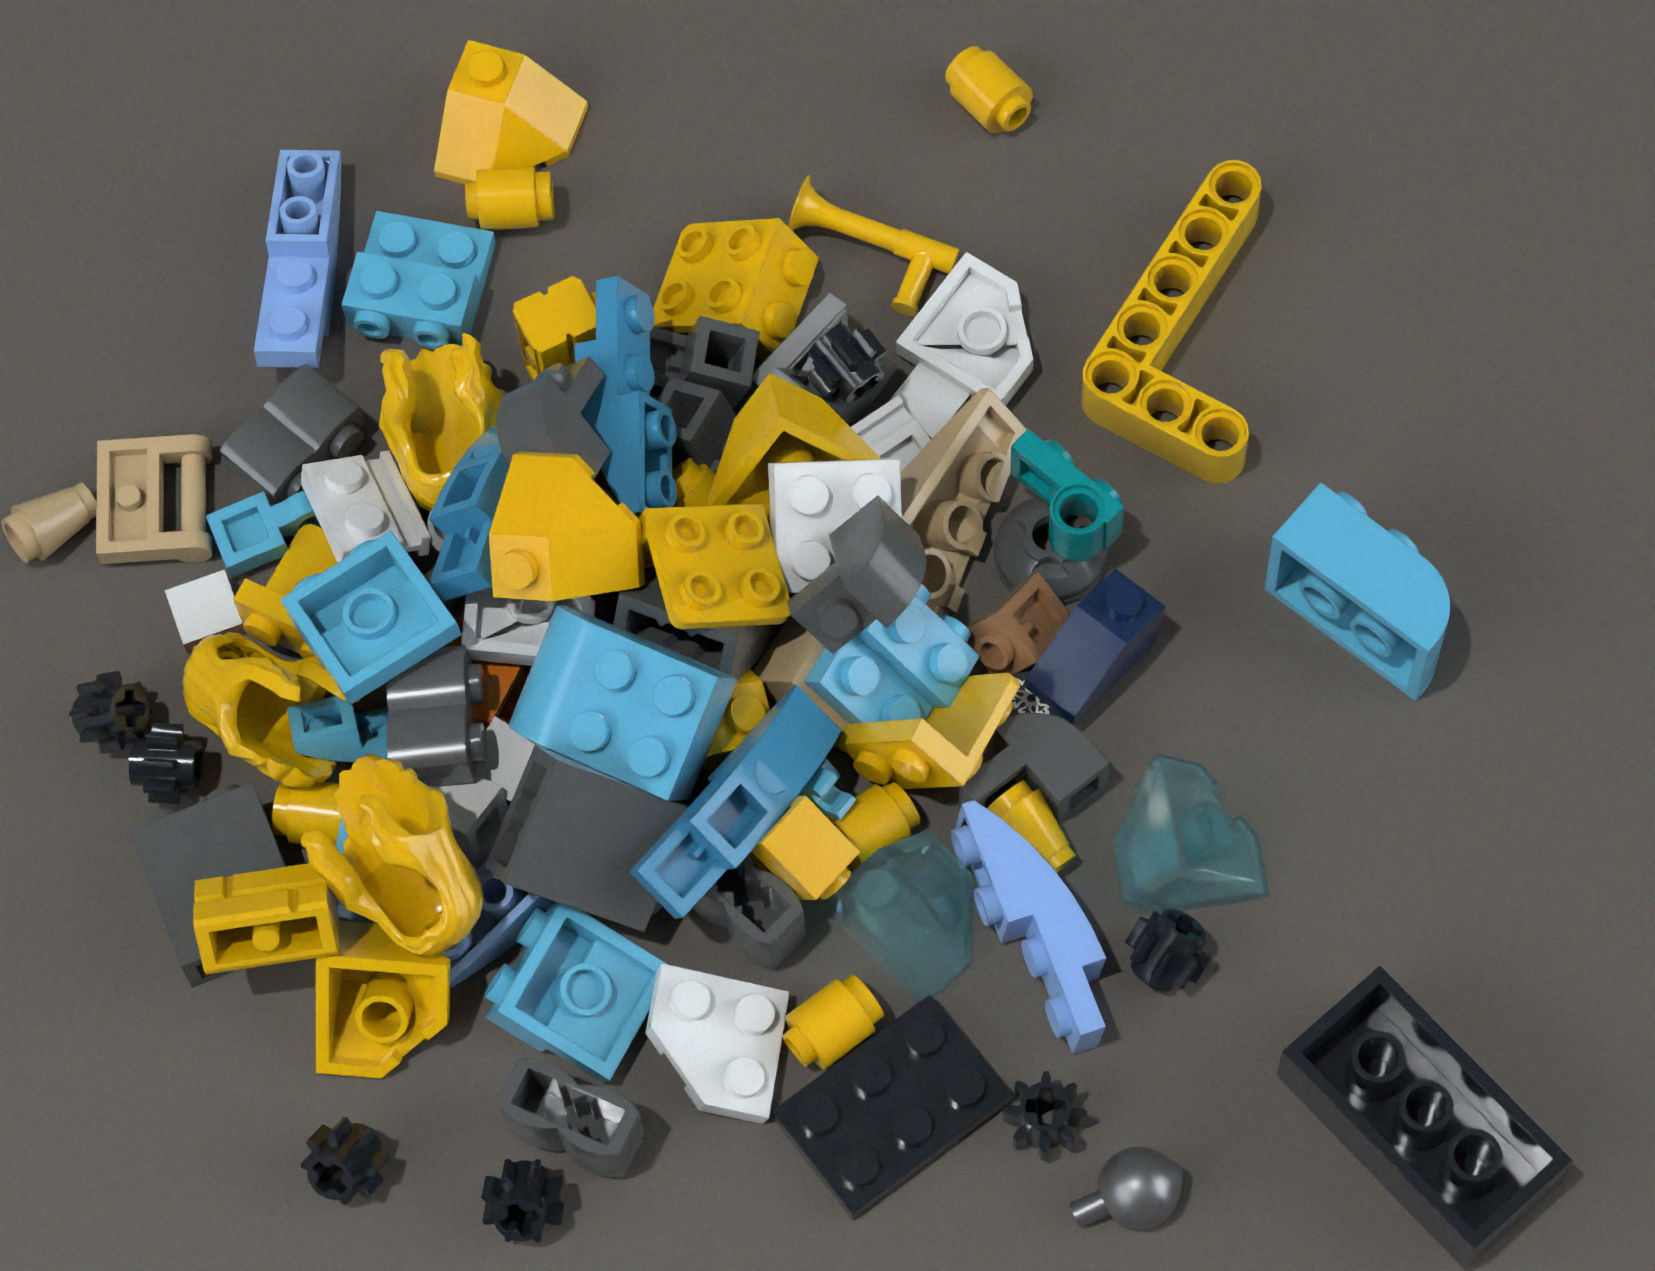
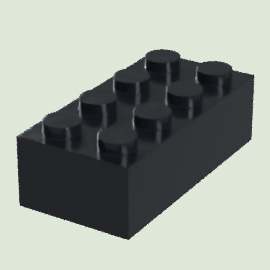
M1381 966L1377 967L1282 1051L1277 1072L1279 1079L1464 1270L1468 1269L1562 1183L1572 1163V1159Z

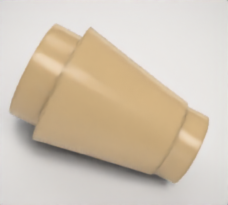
M80 482L73 487L12 506V514L1 519V525L7 540L22 561L28 563L37 557L44 561L87 525L91 519L96 517L97 502L87 486Z

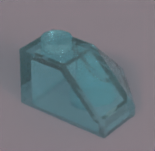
M1162 754L1150 758L1113 842L1118 866V881L1122 889L1124 904L1162 912L1169 908L1185 911L1255 901L1269 896L1258 835L1243 815L1232 819L1212 792L1217 789L1219 784L1203 764Z
M929 830L879 848L856 868L846 883L831 896L833 918L916 1003L923 1000L929 994L934 998L970 966L972 873L966 867H962L958 859Z

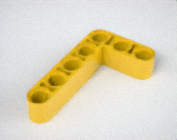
M1226 160L1217 164L1209 172L1085 363L1082 375V409L1091 421L1203 481L1213 484L1227 483L1235 479L1242 472L1249 439L1248 424L1243 415L1235 409L1162 372V369L1256 224L1262 189L1261 177L1254 167L1239 160ZM1234 195L1242 198L1244 201L1230 203L1224 201L1221 197ZM1204 241L1214 247L1208 250H1200L1190 244ZM1165 288H1175L1184 294L1179 297H1168L1159 291ZM1135 335H1144L1150 337L1154 342L1147 345H1138L1129 341L1128 338ZM1103 383H1115L1120 385L1123 390L1117 393H1106L1100 391L1097 386ZM1157 411H1168L1178 418L1171 422H1161L1150 415ZM1221 439L1227 441L1233 447L1226 451H1217L1209 448L1205 443L1210 440Z

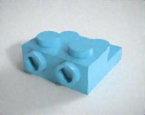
M376 211L364 253L357 251L342 301V308L348 328H353L358 333L370 338L382 339L391 335L413 339L421 346L430 349H436L447 344L462 346V334H471L495 250L496 240L494 232Z
M391 530L376 540H368L359 544L350 552L347 558L323 573L304 578L295 586L292 592L280 599L292 624L323 669L326 668L350 705L462 635L455 619Z
M921 584L907 608L887 628L876 619L834 654L827 648H824L804 683L848 723L921 718L926 720L933 707L949 708L980 656L967 644L971 632L963 623L947 615H937L926 605L930 598V593Z
M559 902L549 906L546 913L536 908L528 917L517 936L516 941L526 948L515 967L512 968L504 963L486 989L484 998L493 1002V1005L485 1018L539 1052L548 1049L601 1083L610 1081L650 1010L656 971L661 964L666 963L582 910Z

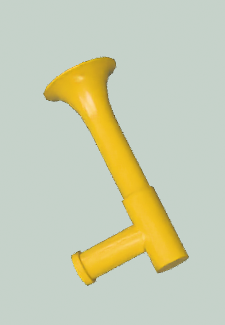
M810 175L803 182L788 224L792 231L804 226H816L834 230L892 251L894 255L911 260L898 294L891 303L893 310L911 317L916 316L918 312V304L932 268L949 274L955 267L960 252L959 248L903 228L902 230L827 202L812 187Z

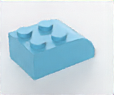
M1320 482L1273 535L1264 589L1414 701H1417L1433 678L1448 624L1450 597L1446 584L1438 570L1419 554L1416 545L1406 535L1395 529L1387 531L1367 516L1364 507L1354 497L1345 492L1335 493Z
M558 603L508 726L518 734L537 744L667 801L689 800L738 679L570 606Z

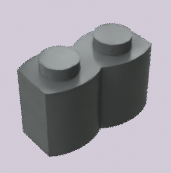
M305 364L294 371L278 386L262 408L250 415L235 429L221 447L220 453L226 467L256 493L264 491L270 504L273 506L298 492L304 491L300 483L303 464L350 457L363 440L364 433L362 431L366 424L360 407L310 366Z
M465 645L442 647L386 682L388 703L387 758L401 761L404 769H413L417 774V778L428 786L474 783L476 762H485L487 757L483 723H474L475 703H484L486 698L484 671L482 664H472Z
M749 854L737 868L726 870L693 907L704 919L716 925L727 927L738 949L755 963L767 968L776 969L806 938L804 912L797 895L777 876L760 869H755Z
M531 1058L517 1059L497 1099L505 1125L518 1139L542 1150H565L576 1164L597 1175L625 1177L645 1136L639 1111L627 1098L602 1086H578L575 1080L563 1069L543 1060Z

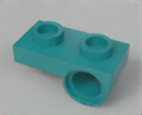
M1029 429L1011 445L1010 474L1050 506L1049 542L1053 550L1062 558L1077 562L1093 558L1102 549L1106 551L1122 534L1124 505L1116 490L1100 478L1090 479L1074 466L1073 459L1060 444L1050 439L1044 442ZM1071 516H1083L1093 523L1085 528H1073L1063 521Z

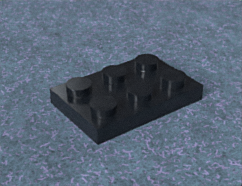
M929 994L771 1112L775 1123L852 1221H854L1000 1112L1003 1107L1012 1103V1094L931 994Z

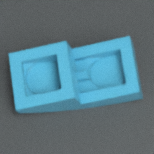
M334 696L287 708L296 753L319 759L355 762L361 756L372 753L383 759H388V706L355 714L353 704L350 705L348 701Z

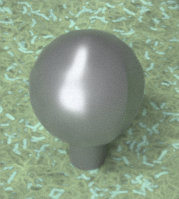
M1130 1147L1120 1150L1110 1157L1103 1166L1098 1178L1100 1190L1070 1202L1074 1218L1079 1227L1086 1226L1109 1215L1112 1216L1116 1223L1128 1228L1146 1229L1155 1227L1165 1221L1176 1208L1182 1186V1169L1169 1157L1151 1148Z

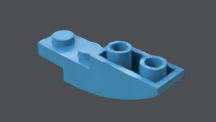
M613 276L596 280V340L574 344L575 362L590 356L604 374V377L581 413L611 451L602 465L601 471L612 492L620 503L623 502L639 518L645 508L672 507L676 502L677 488L672 476V446L676 441L677 430L672 416V409L650 397V390L653 388L655 380L654 369L650 361V331L654 326V311L650 302V296L623 278Z
M497 423L485 431L467 449L456 464L438 496L429 519L445 534L429 582L435 593L444 601L492 587L489 531L509 469L500 449Z
M798 685L792 686L708 777L711 783L636 863L629 873L675 919L684 918L726 870L738 867L777 822L818 769L840 735L841 730Z

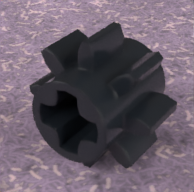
M845 324L829 330L810 348L809 355L813 359L812 364L815 368L806 377L824 399L832 396L835 400L842 396L847 403H853L870 393L884 378V372L880 368L881 364L877 360L883 357L887 351L870 329L862 332L860 328H856L851 332Z
M120 671L98 674L95 681L78 684L76 689L80 696L74 701L72 710L69 711V716L72 717L73 725L80 734L79 741L87 743L99 740L100 751L102 754L123 751L126 743H132L135 737L145 738L142 729L147 724L149 715L152 714V709L149 706L146 695L141 690L142 684L134 682L122 685Z
M153 722L152 733H146V738L135 737L133 739L129 754V780L132 786H143V793H148V803L179 804L180 794L185 793L186 789H198L203 769L202 744L200 741L189 740V734H184V724Z
M1165 909L1162 914L1154 911L1149 920L1140 916L1125 941L1126 944L1135 949L1130 956L1132 961L1131 968L1134 974L1148 986L1160 991H1171L1175 986L1183 989L1188 980L1197 983L1212 959L1211 956L1202 951L1207 943L1205 940L1206 932L1202 925L1190 915L1177 909Z
M1049 1071L1043 1072L1041 1082L1030 1087L1018 1080L1015 1083L1014 1093L1020 1102V1106L1009 1105L1003 1107V1121L1009 1124H1019V1129L1016 1130L1013 1136V1147L1018 1149L1028 1143L1032 1147L1039 1149L1041 1161H1046L1049 1149L1055 1148L1060 1144L1072 1152L1075 1149L1076 1139L1069 1126L1080 1127L1086 1125L1087 1110L1071 1108V1103L1077 1095V1085L1071 1083L1061 1088L1059 1085L1051 1083ZM1046 1106L1052 1108V1125L1043 1126L1038 1124V1107Z
M343 1117L333 1129L322 1124L306 1141L307 1146L312 1152L301 1162V1168L307 1170L310 1185L316 1193L324 1198L340 1200L342 1205L347 1206L357 1193L368 1199L384 1181L378 1171L389 1160V1155L383 1152L381 1141L372 1128L361 1123H351L348 1117Z
M509 1158L505 1159L501 1179L495 1176H486L484 1179L481 1199L486 1204L482 1222L484 1225L495 1224L497 1230L505 1237L506 1242L511 1240L528 1241L531 1239L536 1243L541 1242L545 1223L560 1225L562 1222L564 1202L560 1200L563 1185L562 1177L551 1178L548 1171L541 1165V1160L539 1159L513 1162Z

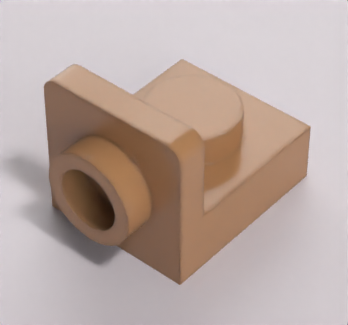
M1037 571L1021 580L989 614L967 626L971 632L967 643L980 656L979 660L991 674L1010 673L1012 675L1039 660L1070 613Z

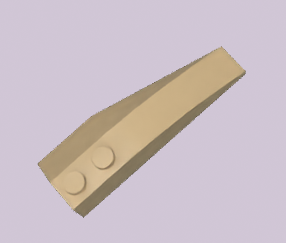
M981 388L900 473L902 519L920 536L927 559L926 571L921 584L930 593V598L926 605L937 615L948 616V613H957L965 592L959 586L970 556H979L987 535L983 531V522L991 502L1000 501L1010 475L1011 445L1027 430L990 388ZM790 615L753 672L762 680L767 701L772 707L777 704L792 686L798 685L841 730L833 746L843 751L836 744L848 722L804 683L825 647Z

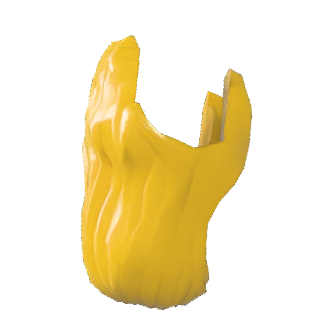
M466 333L462 334V346L447 344L436 348L433 352L421 349L416 359L411 361L404 350L385 349L380 355V362L384 363L382 373L386 392L381 401L379 428L383 432L388 446L399 464L402 478L409 493L423 509L430 512L435 506L438 496L452 470L467 449L485 431L497 423L500 401L507 394L505 390L497 389L491 381V366L483 363L481 344L475 337Z
M235 632L207 636L193 647L192 655L189 656L184 668L182 680L184 700L189 714L221 738L229 755L242 758L247 763L255 766L263 774L275 781H280L285 786L312 787L314 784L323 783L331 776L337 765L335 761L296 753L287 712L288 707L324 699L326 690L347 701L326 668L323 669L316 657L311 656L299 661L282 660L259 646L252 639Z
M373 753L361 756L352 764L351 770H343L339 773V788L334 793L337 801L336 811L342 818L345 830L349 835L343 843L344 856L319 829L304 832L301 837V845L306 848L313 871L326 881L329 890L346 910L378 923L397 945L409 952L431 956L447 951L454 944L465 939L481 916L484 898L482 883L476 869L457 844L452 833L448 806L444 794L422 783L417 778V774L413 769L403 768L401 761L383 759Z

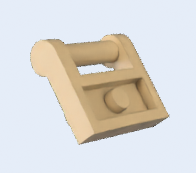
M198 434L97 441L96 555L101 564L178 559L187 563H200L212 558V536L206 533V465L212 462V440ZM178 463L181 465V531L163 532L164 464Z

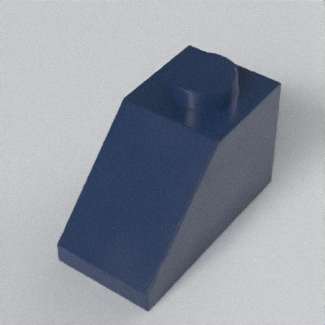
M1115 569L1076 605L1025 678L1023 686L1071 724H1074L1151 649L1166 606L1119 570Z

